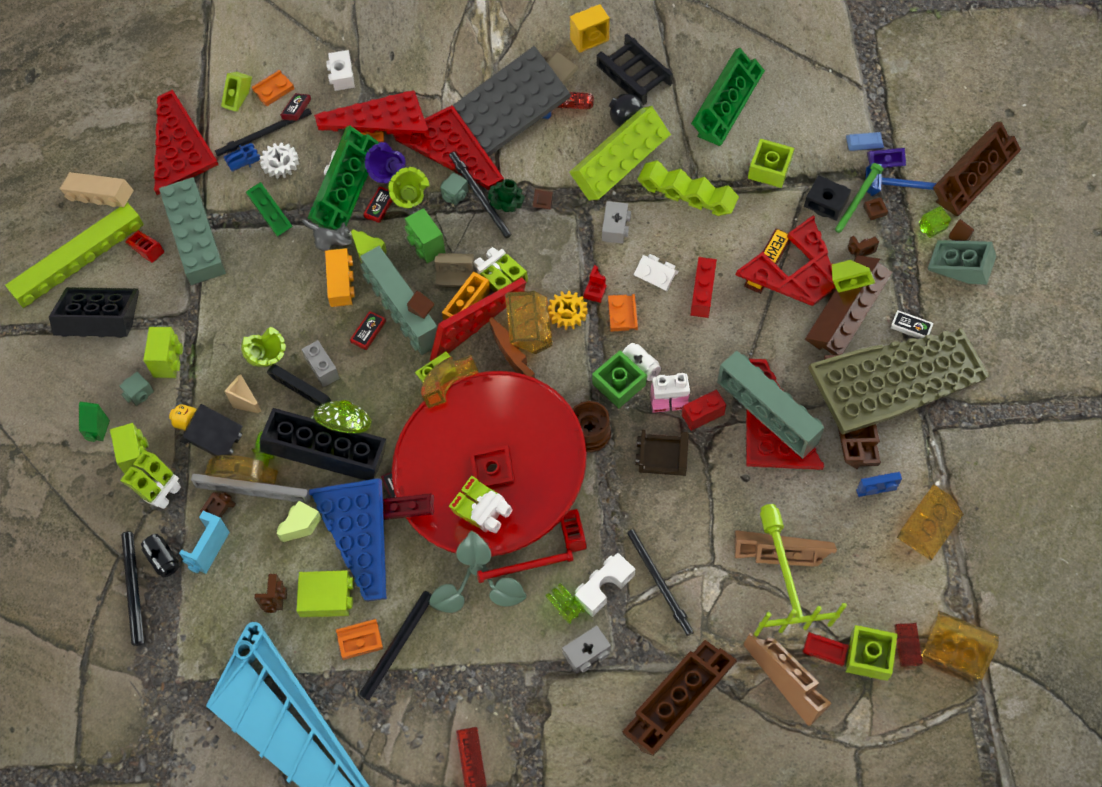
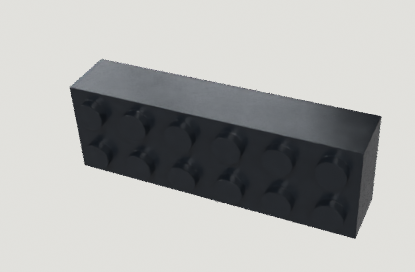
M276 408L272 409L260 436V452L365 481L376 478L386 446V438Z

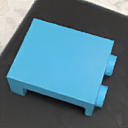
M202 511L199 518L206 527L204 533L192 553L181 550L179 554L183 558V562L188 565L189 570L195 573L200 571L206 574L230 532L220 517Z

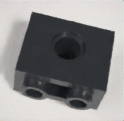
M818 175L806 196L804 207L813 210L819 216L829 217L837 221L849 200L851 189Z

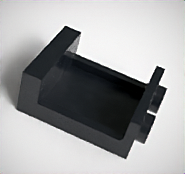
M200 404L183 433L180 442L184 444L189 442L219 458L218 461L222 463L225 459L229 460L234 451L231 447L234 442L238 443L243 434L240 430L243 426Z

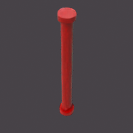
M569 549L565 553L484 572L480 570L477 571V578L479 583H483L486 579L563 561L572 562L573 554Z

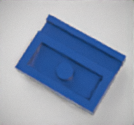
M900 472L861 479L858 489H856L858 497L897 490L902 480Z

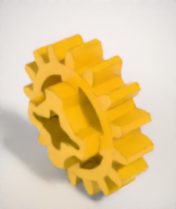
M561 291V296L555 294L554 300L550 299L549 306H547L548 318L551 319L552 324L557 323V328L564 326L565 330L568 329V326L575 329V324L581 326V320L585 321L586 315H588L587 302H584L583 296L578 298L577 292L571 295L570 291L567 294Z

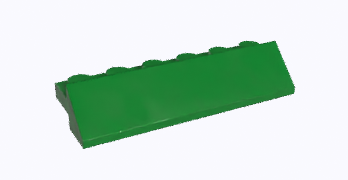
M741 48L735 49L691 123L699 132L697 137L721 146L765 71L756 59L750 60Z
M346 126L307 219L317 224L318 227L332 230L340 228L342 223H345L347 226L368 176L365 168L366 153L372 146L380 142L368 134L363 135L352 126Z

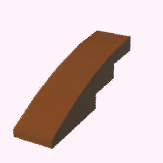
M491 317L489 319L490 329L507 362L516 373L535 378V373L527 367L526 355L519 350L518 339Z

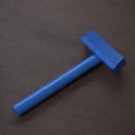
M872 164L866 167V178L871 172L870 167ZM877 174L867 193L871 194V196L876 195L881 191V185L934 190L933 187L936 183L883 178L881 174Z

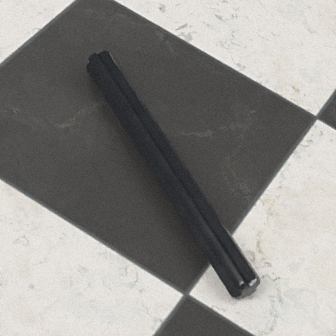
M131 531L123 532L121 536L131 644L133 646L143 645L144 640L134 534Z
M423 591L359 693L362 698L370 700L426 611L432 595L428 591Z

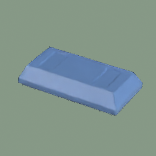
M880 132L846 135L849 151L884 148Z

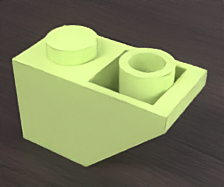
M298 501L289 510L287 519L280 523L276 534L282 542L309 536L313 533L322 517L319 511Z

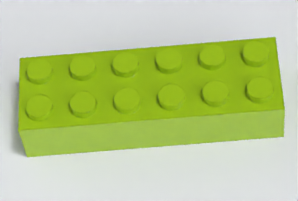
M653 106L641 108L569 173L589 201L598 200L671 134Z

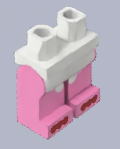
M677 373V375H658L657 377H652L650 391L652 413L669 411V399L672 411L682 410L683 405L689 403L690 388L687 374Z

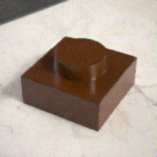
M536 188L533 207L550 210L554 191Z
M881 197L864 202L863 207L870 220L887 216L889 211Z

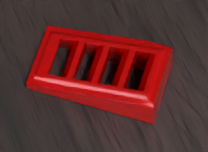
M139 230L125 241L128 246L151 263L164 254V250L159 242Z
M578 509L569 510L560 521L566 548L572 552L585 550L587 545ZM576 518V520L564 522V520Z

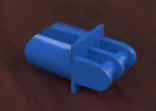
M253 143L243 147L239 145L240 149L224 156V160L232 172L246 165H249L251 168V164L260 160V155L254 149Z

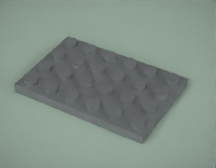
M533 46L453 104V107L487 155L490 156L572 96L537 48Z

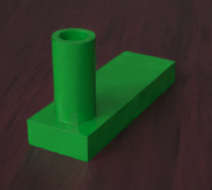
M261 182L245 192L277 237L293 227Z

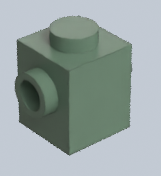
M452 173L441 184L442 198L448 203L451 202L457 205L460 201L464 200L469 191L468 181Z
M138 372L126 378L119 386L123 391L122 397L128 403L132 401L136 406L144 402L154 392L150 384Z

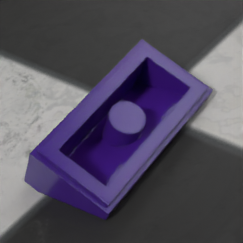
M905 148L867 152L869 165L872 163L881 164L883 168L906 166Z

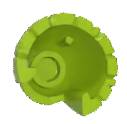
M402 168L392 176L389 182L388 191L390 198L397 206L412 209V207L422 202L424 198L423 190L429 187V181L425 174L417 168Z
M269 327L262 336L250 335L249 337H243L241 343L242 355L253 366H271L277 363L284 355L283 352H285L286 348L284 338L273 327Z

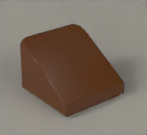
M959 219L948 237L952 241H969L974 229Z
M416 291L407 303L408 311L423 319L426 318L435 305L419 291Z

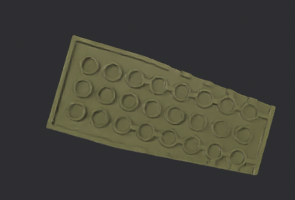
M962 328L954 332L944 331L940 335L932 336V334L926 335L920 339L911 338L901 343L899 341L891 342L887 346L877 345L811 363L808 366L841 434L893 419L984 381L989 376Z

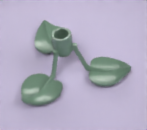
M470 531L468 536L459 544L456 551L458 560L465 565H470L461 587L458 590L452 584L438 587L430 597V606L432 608L447 613L459 611L465 602L463 595L460 593H462L470 574L472 573L477 576V571H489L486 564L491 559V550L487 543L473 531ZM501 578L495 585L491 579H487L490 587L493 589L489 593V597L497 605L513 606L522 602L527 596L521 584L515 579Z

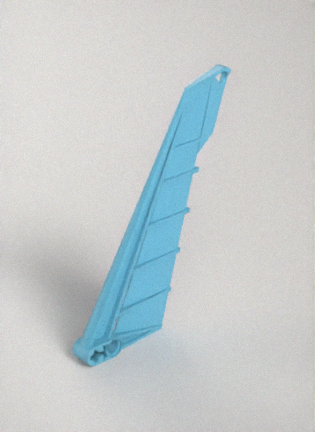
M257 622L249 623L236 643L234 652L206 707L230 726L234 733H238L259 751L261 758L263 756L266 757L287 775L286 781L289 784L291 781H294L299 787H352L338 770L341 767L355 787H370L261 624ZM244 649H250L248 655L241 656ZM256 658L263 666L260 675L250 665ZM268 673L287 697L284 705L264 682ZM291 704L311 728L309 734L288 711ZM315 735L335 759V765L314 742L313 738Z

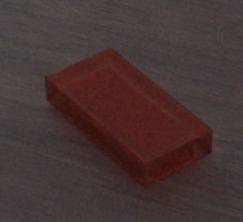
M917 623L895 624L900 666H921L923 660Z

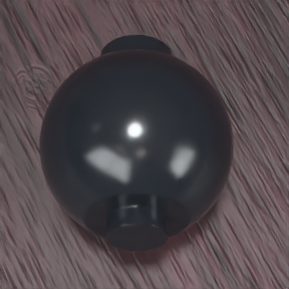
M621 94L617 99L613 98L609 104L611 108L610 117L618 127L622 126L641 108H644L642 101L633 94Z

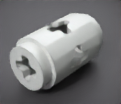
M631 343L623 350V353L647 375V381H651L652 377H656L660 373L661 367L659 362L639 344Z

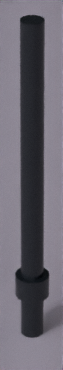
M309 108L305 109L298 120L311 115V110ZM281 120L235 142L230 141L226 143V146L215 150V154L219 157L228 152L232 153L239 148V145L248 144L296 121Z
M451 152L449 157L455 164L457 172L462 174L464 179L468 181L469 186L504 237L509 238L512 234L468 172L466 164L459 159L455 152Z
M635 530L628 531L629 538L673 611L675 621L680 623L687 636L692 635L694 631L687 621L686 613L680 609Z

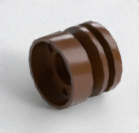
M585 401L574 406L573 411L583 430L586 452H596L603 449L611 438L608 411L603 405L594 401Z

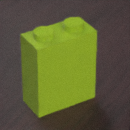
M348 570L299 572L297 593L298 615L300 617L349 616V609L353 608V598L350 597V590L354 587L353 577H350Z

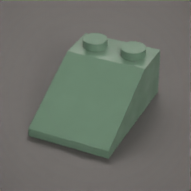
M938 240L928 270L968 284L987 285L996 259L993 243L987 241Z

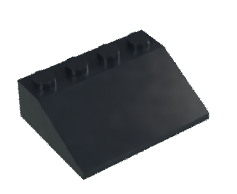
M66 287L49 315L53 336L127 337L133 324L139 294L138 288Z

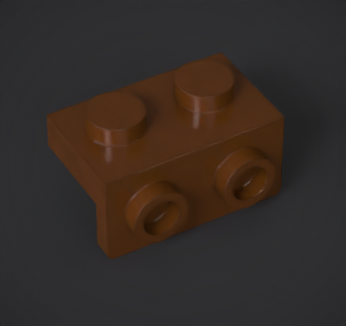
M269 574L267 594H255L254 599L264 612L275 613L276 610H283V601L287 599V588L284 587L283 581L280 580L277 574Z

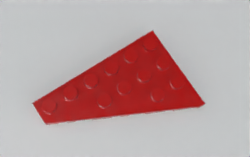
M414 90L314 115L317 128L321 131H338L339 129H345L346 126H352L360 133L386 131V134L413 135V133H424V136H429V131Z
M453 105L425 118L429 136H424V133H413V135L393 134L395 141L458 173L455 169V164L449 157L451 152H455L459 159L468 167L467 170L474 181L490 190L491 186H496L498 182H503L504 180Z
M749 359L755 367H759L764 372L765 376L777 383L776 377L771 372L766 359ZM746 409V466L824 469V462L819 458L816 448L811 450L802 459Z

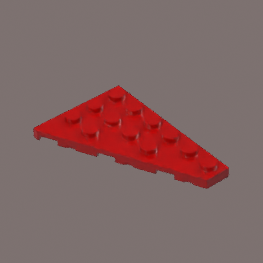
M173 90L157 97V138L155 140L156 155L154 163L155 188H153L156 195L160 194L159 188L193 178L219 165Z

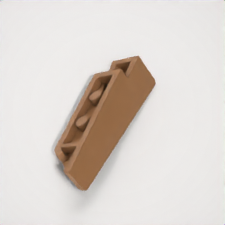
M735 531V558L756 557V563L780 564L771 535ZM781 536L789 565L817 567L823 563L824 558L831 553L837 552L834 542Z
M753 633L748 635L744 642V647L808 726L813 724L831 705L829 700L815 690L819 682L774 638L767 637L765 640L754 636Z

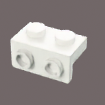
M649 254V256L643 255L634 275L668 291L675 274L679 272L675 270L676 266L669 262L662 264L658 262L659 258L652 254Z

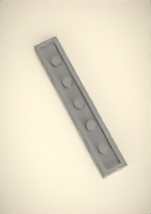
M192 474L191 477L194 486L200 489L292 502L301 501L307 504L310 503L311 499L307 489Z

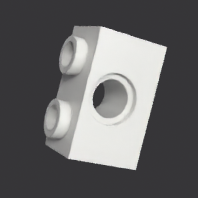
M349 50L328 53L329 60L326 61L328 71H331L328 77L330 84L334 85L335 91L355 88Z

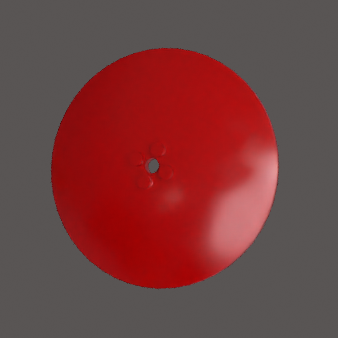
M487 371L468 375L450 382L431 394L419 405L406 422L400 433L393 456L392 482L396 497L422 494L434 495L433 515L408 517L406 519L422 537L435 546L456 554L459 544L468 536L470 531H473L487 543L491 550V556L511 553L527 547L545 536L570 510L581 489L585 475L587 455L585 438L579 420L571 406L556 390L544 382L524 374L507 371ZM491 464H496V465H497V468H496L495 471H493V472H488V471H487L488 467H489ZM471 476L502 495L513 510L507 518L499 514L496 520L501 523V528L497 533L489 530L484 532L481 528L454 514L449 507L459 492L464 494L461 489ZM434 522L436 527L431 526L430 523Z

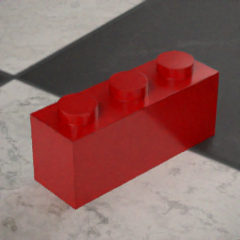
M698 257L690 316L709 318L717 259Z

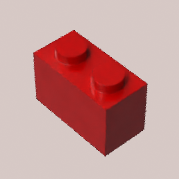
M716 389L683 405L681 416L692 431L725 415L726 403Z

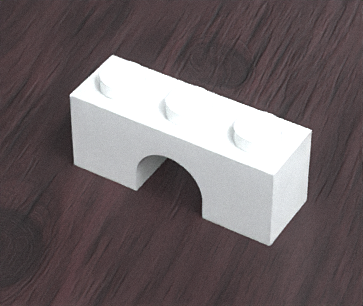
M619 553L614 557H608L603 564L604 566L600 570H595L590 575V580L586 584L582 583L575 590V601L592 617L607 604V596L600 590L603 584L614 583L622 589L635 576V568Z

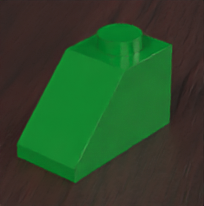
M80 401V433L87 441H103L110 422L109 418L99 404Z

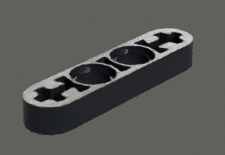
M276 364L271 365L267 370V374L272 379L322 409L328 407L330 402H332L326 394Z

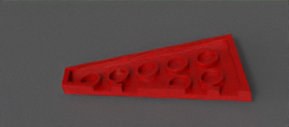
M520 278L440 322L430 361L444 352L449 354L471 335L477 333L480 328L489 322L491 317L494 318L515 300L522 297L525 293L527 282Z

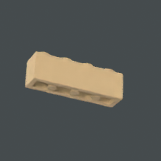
M69 172L60 187V190L65 194V198L70 201L95 203L97 205L103 204L111 207H125L134 191L125 179Z

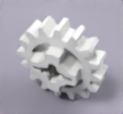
M281 142L277 146L276 143H273L272 148L267 146L268 151H262L263 156H260V164L264 173H268L270 177L275 175L276 179H278L282 175L283 178H286L287 173L292 175L291 170H297L296 165H299V157L295 148H290L289 144L284 146L283 142Z

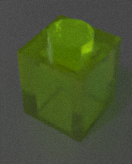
M939 206L924 214L919 226L921 231L931 238L948 229L951 218Z

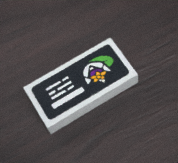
M897 310L891 329L920 339L930 334L933 323Z

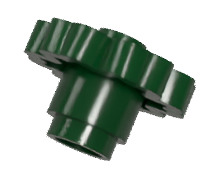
M505 179L503 182H498L496 186H491L488 193L490 205L494 206L497 210L502 209L504 212H515L516 208L522 207L525 198L522 195V189L518 188L516 182L511 179Z

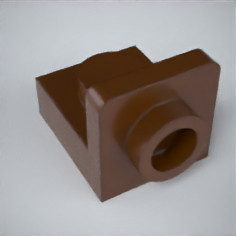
M851 236L848 250L855 258L857 255L868 256L877 251L879 241L875 236L870 239L866 238L859 243L855 236Z
M213 492L200 512L205 511L222 518L228 507H234L236 503L231 500L232 497L226 492Z

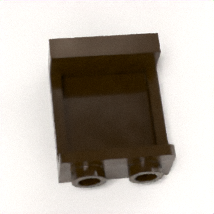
M642 430L641 436H637V447L640 448V454L636 453L635 465H639V473L686 476L689 432H681L679 437L646 434V430Z

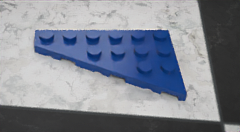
M378 478L309 489V494L312 495L317 504L316 507L322 514V519L328 531L333 535L336 541L335 544L340 549L347 568L351 570L365 601L386 599L382 480Z

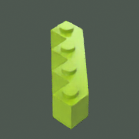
M658 160L645 163L637 179L650 192L655 193L659 191L664 193L666 198L679 201V199L687 201L689 206L700 210L702 208L712 210V214L717 216L731 214L739 198L729 185L715 188L705 177L692 180L682 169L668 172Z

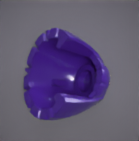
M386 142L375 144L366 153L365 168L369 176L378 183H389L396 172L406 168L404 155L399 151H393Z

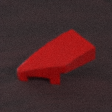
M594 265L583 297L584 299L601 303L607 285L605 284V276L599 273L596 265Z

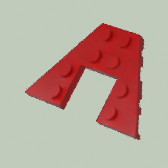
M814 215L787 235V238L811 260L788 277L762 252L738 269L735 274L738 277L811 306H814L836 289L832 279L833 263H830L828 250L825 242L821 239L822 234L821 231H818Z

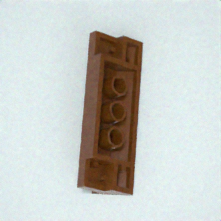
M996 122L933 187L938 197L935 202L953 215L959 216L1021 151L1015 136L1008 135L1002 122Z
M857 255L854 262L870 268L875 284L840 293L836 289L804 340L819 350L824 348L832 355H842L891 276L892 271L880 264L879 258Z
M825 355L824 360L838 355ZM876 424L846 434H841L838 428L845 463L855 469H858L860 466L880 465L881 460L877 446L880 439Z
M704 640L694 652L690 651L639 707L635 712L636 717L622 731L623 735L638 746L640 751L654 756L734 666L737 660L723 649H717L707 640Z

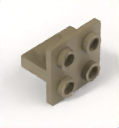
M438 253V256H435L436 286L462 287L473 273L474 254Z

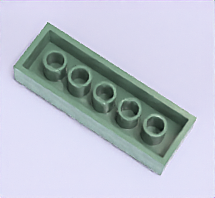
M194 177L159 188L184 271L190 284L193 285L226 274Z
M377 246L361 255L362 264H360V267L364 272L362 275L367 284H372L374 294L377 297L380 296L384 308L391 311L393 321L401 325L400 329L405 337L408 336L410 338V344L415 351L418 350L421 355L432 350L438 327L429 314L423 319L408 311L407 303L414 293L380 246Z
M735 351L720 365L717 383L802 459L819 444L824 430L821 421L813 418L804 406L798 405L789 393L781 390L774 380L765 376L764 372L759 367H755L747 356Z

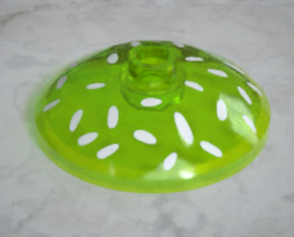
M347 400L321 404L315 408L313 414L314 419L319 424L339 432H365L371 428L372 424L370 416L363 409Z

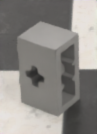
M606 202L602 241L623 244L624 237H628L629 226H626V222H630L631 211H628V203Z
M318 340L302 348L305 360L323 388L340 379L336 367Z
M598 626L593 627L562 647V654L576 674L580 671L582 673L586 672L592 667V663L597 660L602 661L610 655L609 652H611V645ZM584 649L591 650V654L588 652L584 653Z

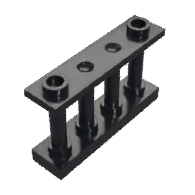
M628 33L625 34L624 46L610 56L602 51L597 54L596 66L627 94L637 96L643 105L647 103V92L664 81L669 87L672 85V71L662 65ZM628 51L635 55L621 66L613 62ZM639 61L646 65V67L633 76H629L625 72ZM651 71L658 76L644 87L637 83L639 79Z

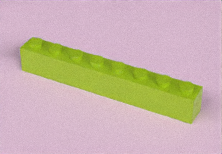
M127 202L125 207L117 208L8 282L5 286L22 308L32 304L34 300L43 294L48 293L50 289L62 283L66 278L78 272L82 267L93 262L95 258L110 250L111 247L123 241L127 236L138 231L144 224L139 214Z

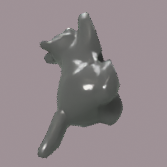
M305 219L302 220L306 227L313 230L314 243L321 251L329 250L333 244L345 246L353 243L350 238L351 232L345 223H342L341 227L337 230L318 227Z

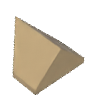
M238 375L224 391L232 407L254 413L262 412L242 375Z

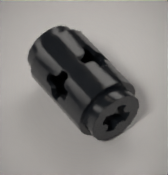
M153 534L142 541V552L158 575L165 578L174 574L179 569L178 559L162 536Z

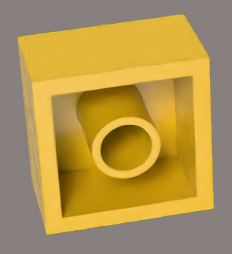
M601 4L570 16V39L579 53L609 41L610 18Z

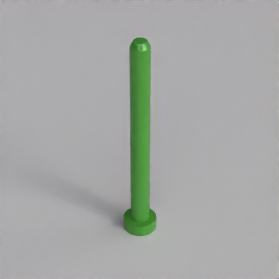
M873 163L871 165L870 174L836 226L835 231L837 233L842 232L877 174L883 172L884 169L879 164Z

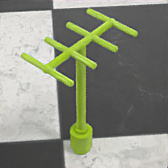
M775 504L762 506L760 508V518L765 533L773 538L792 610L787 618L769 620L771 613L767 612L762 621L759 622L754 636H759L764 627L781 625L778 631L783 633L789 624L806 622L803 629L807 630L813 621L830 619L827 623L828 627H832L847 607V604L842 603L836 612L819 614L822 607L817 606L812 615L803 616L780 536L781 530L784 529L780 510Z

